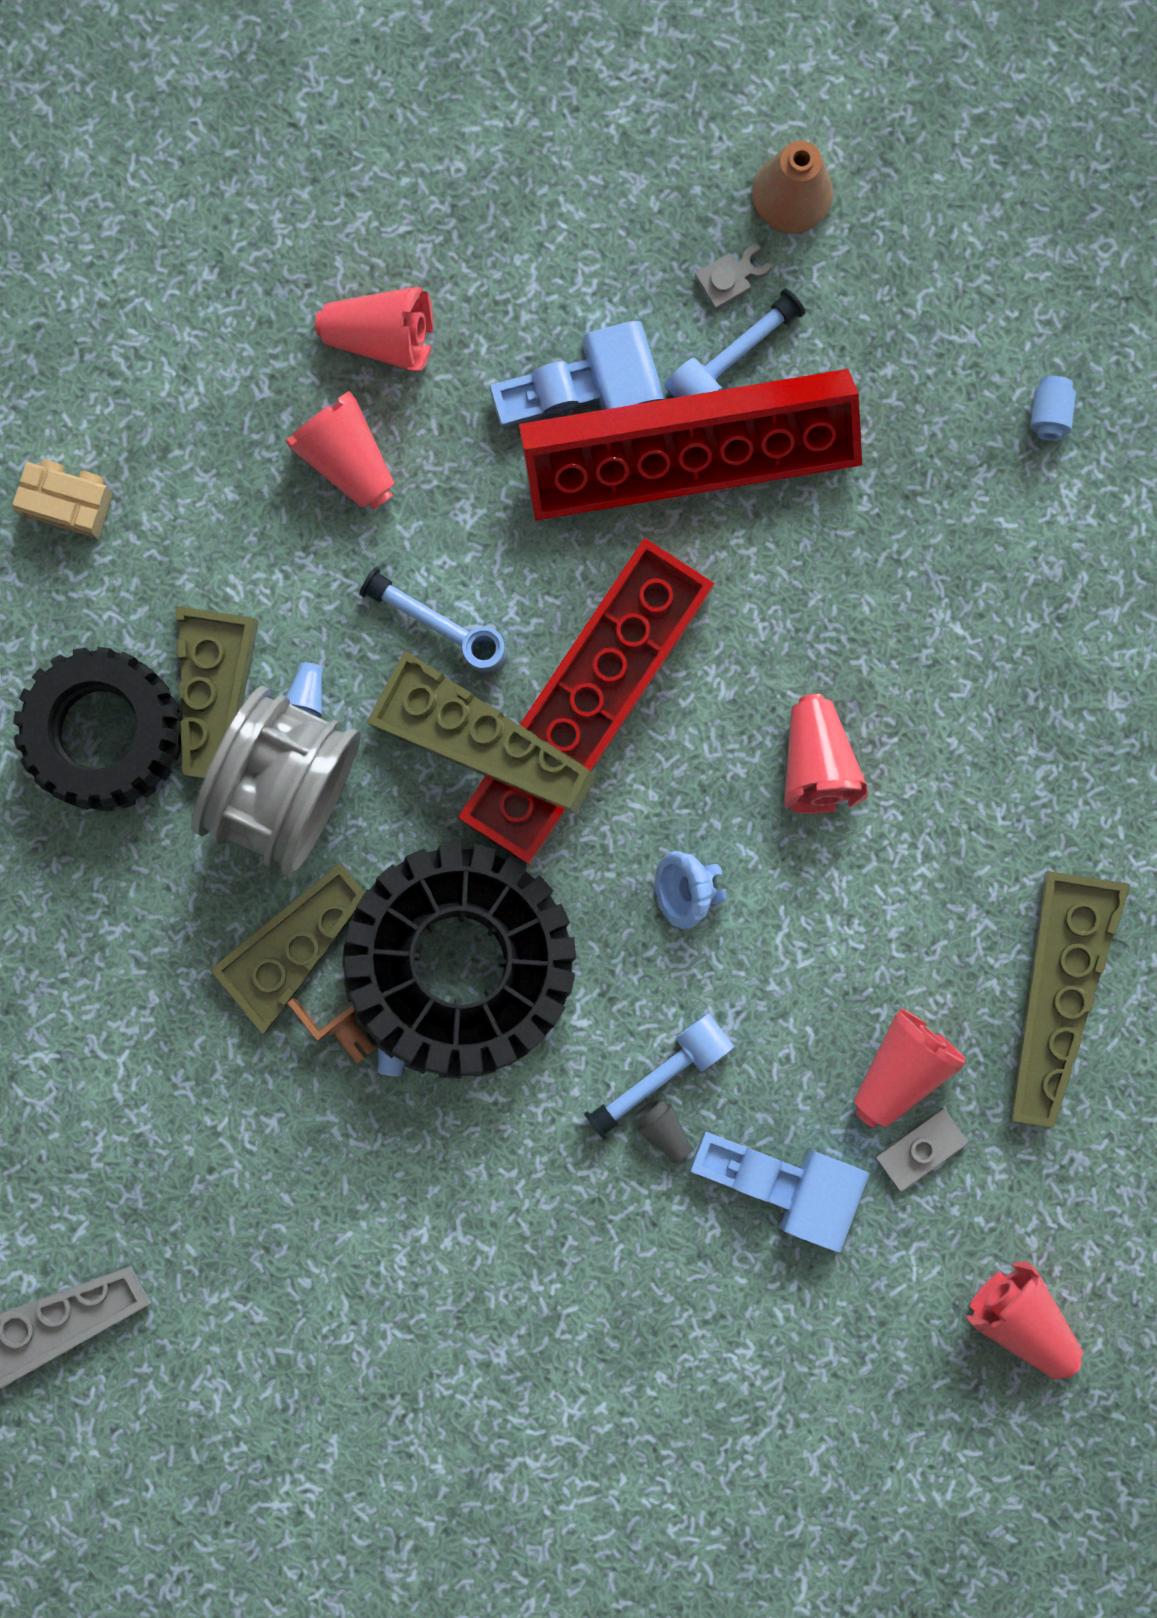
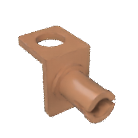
M292 998L287 1002L317 1041L323 1039L326 1035L330 1037L334 1035L353 1058L355 1064L366 1058L356 1045V1042H358L367 1055L378 1048L354 1020L355 1010L353 1005L320 1029L296 998Z

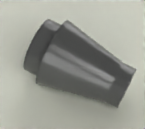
M661 1098L649 1103L635 1116L634 1119L639 1125L637 1130L665 1153L673 1163L681 1161L693 1150L671 1104L666 1105Z

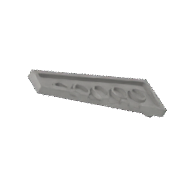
M131 1266L0 1313V1389L151 1304Z

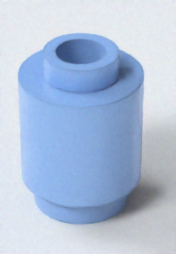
M1060 376L1043 377L1040 380V385L1035 388L1030 429L1036 432L1040 439L1058 441L1062 439L1063 435L1071 433L1076 391L1073 390V382L1070 379Z

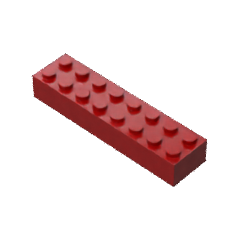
M849 369L519 424L535 521L863 466L859 393Z
M644 537L519 725L593 772L711 594L715 583ZM485 776L458 818L462 823L530 867L567 810Z

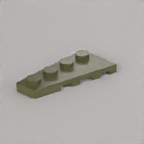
M175 606L176 621L179 622L177 654L181 664L179 699L182 700L183 720L180 721L183 775L205 779L223 738L242 708L259 621L251 617Z
M339 863L210 969L262 1035H265L286 1007L287 1002L292 999L353 917L356 906L365 893L342 863Z

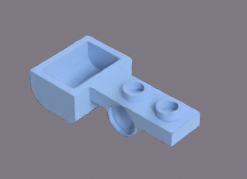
M626 322L585 334L582 347L586 360L567 364V362L550 363L537 368L530 375L490 385L489 390L500 427H508L598 402L601 410L664 400L665 398L642 322Z
M703 1131L689 1168L690 1172L732 1187L755 1198L786 1208L779 1226L781 1230L841 1253L870 1172L808 1149L803 1165L799 1168L706 1131Z

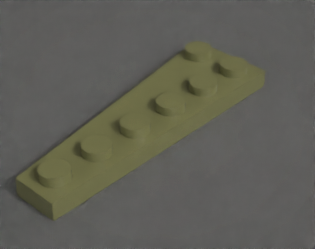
M406 651L403 652L366 722L376 730L576 815L596 778L590 770L552 745L539 739L529 730L513 722L492 706L487 705L460 685L458 686L440 672Z
M1052 871L1045 872L1009 1121L1055 1127L1072 1073L1071 1067L1080 1048L1082 1032L1088 1013H1091L1095 1000L1094 994L1108 959L1106 956L1112 937L1116 933L1130 884Z

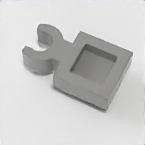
M759 245L748 247L744 251L742 259L738 262H735L731 253H728L695 273L694 278L714 311L748 293L751 286L747 279H762L769 274L772 267L770 263L764 264L759 268L754 267L750 263V259L760 253L761 248Z

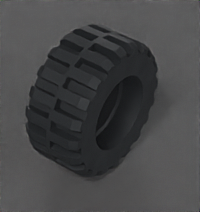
M86 647L73 649L72 656L66 658L60 654L51 659L52 667L44 671L39 668L31 677L36 682L30 691L23 688L19 700L24 702L22 711H15L13 724L19 726V734L14 736L15 747L22 752L23 758L20 761L24 769L34 776V782L57 799L75 807L86 810L96 809L98 811H112L114 807L119 806L123 808L135 805L136 799L141 796L148 798L157 791L154 786L161 779L167 780L172 772L169 766L173 758L178 760L181 747L177 745L178 736H181V722L178 720L177 715L180 709L176 699L171 696L170 688L146 664H143L134 656L123 651L118 653L106 647H97L96 651H90ZM107 691L123 697L132 707L137 720L135 739L129 751L113 765L101 769L84 767L76 763L64 749L62 743L63 722L70 708L80 698L93 692Z

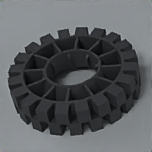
M461 843L442 844L435 851L427 852L424 848L405 856L402 863L397 866L392 864L376 878L374 885L365 891L349 923L343 947L342 967H344L345 976L343 983L348 1002L352 1003L356 1012L355 1018L365 1034L369 1032L377 1041L376 1046L391 1059L395 1056L406 1063L405 1067L425 1074L427 1071L439 1074V1078L460 1079L462 1076L474 1075V1077L494 1073L504 1066L512 1065L526 1056L556 1025L566 1008L564 1007L566 999L572 992L575 973L572 972V962L576 959L574 937H569L567 926L570 924V921L562 903L559 905L555 904L550 896L553 892L552 888L540 875L535 879L525 871L528 867L527 864L509 855L508 859L495 855L496 849L475 844L473 849H461ZM459 917V922H463L465 918L473 919L489 929L487 933L489 936L494 934L503 952L504 959H501L498 965L504 967L498 987L494 991L489 988L485 990L484 994L486 997L484 999L469 1004H460V999H455L454 1003H449L431 994L428 991L431 986L427 984L424 987L420 981L414 961L419 960L420 954L414 953L415 945L425 929L432 932L435 928L433 923L439 920Z

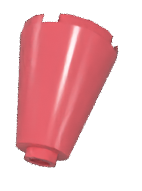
M409 287L326 303L322 311H318L316 314L315 331L317 336H321L325 345L406 370L421 371L426 366L431 351V345L423 346L426 332H433V310L430 295L427 291H422V287Z
M348 391L338 398L339 401L332 407L328 405L292 434L293 436L287 438L285 442L293 452L363 509L369 504L375 510L393 496L389 488L395 483L356 398Z
M810 694L801 697L799 703L791 709L784 792L785 808L788 809L792 806V811L798 814H819L836 811L835 804L848 800L849 807L858 805L868 797V787L833 702L824 699L823 695Z
M900 1009L894 1016L854 1098V1103L858 1107L855 1114L872 1128H875L878 1124L888 1127L959 1072L966 1063L965 1057L940 1033L937 1035L926 1028L927 1023L904 1009Z
M1022 1261L1011 1264L1015 1271L1007 1276H1004L1001 1271L993 1275L972 1299L969 1307L974 1311L973 1316L967 1315V1320L977 1331L1051 1379H1067L1072 1377L1081 1367L1083 1350L1037 1269L1029 1262Z

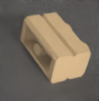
M41 459L39 465L27 462L20 479V486L15 494L12 509L19 516L98 539L113 495L108 486L103 484L105 479L86 471H80L79 477L64 473L65 467L63 465L46 459Z

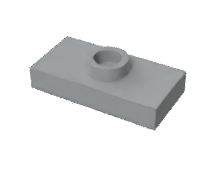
M941 1108L877 1154L875 1159L898 1191L902 1192L969 1142L947 1111Z

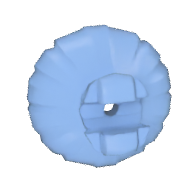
M680 851L667 853L659 861L654 882L655 894L657 895L656 900L663 916L672 926L683 930L695 927L706 916L711 903L720 904L726 900V889L717 891L713 888L712 882L713 877L723 875L721 867L718 864H710L704 867L693 855Z

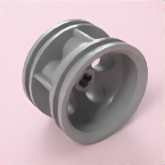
M260 686L250 695L238 712L215 754L195 804L191 821L192 832L199 836H205L208 832H211V841L218 845L229 839L263 856V865L265 867L273 869L280 864L282 875L288 878L294 877L320 838L343 791L357 755L361 732L354 728H349L343 733L341 732V722L337 720L327 722L291 705L290 699L284 695H280L273 700V691L265 686Z

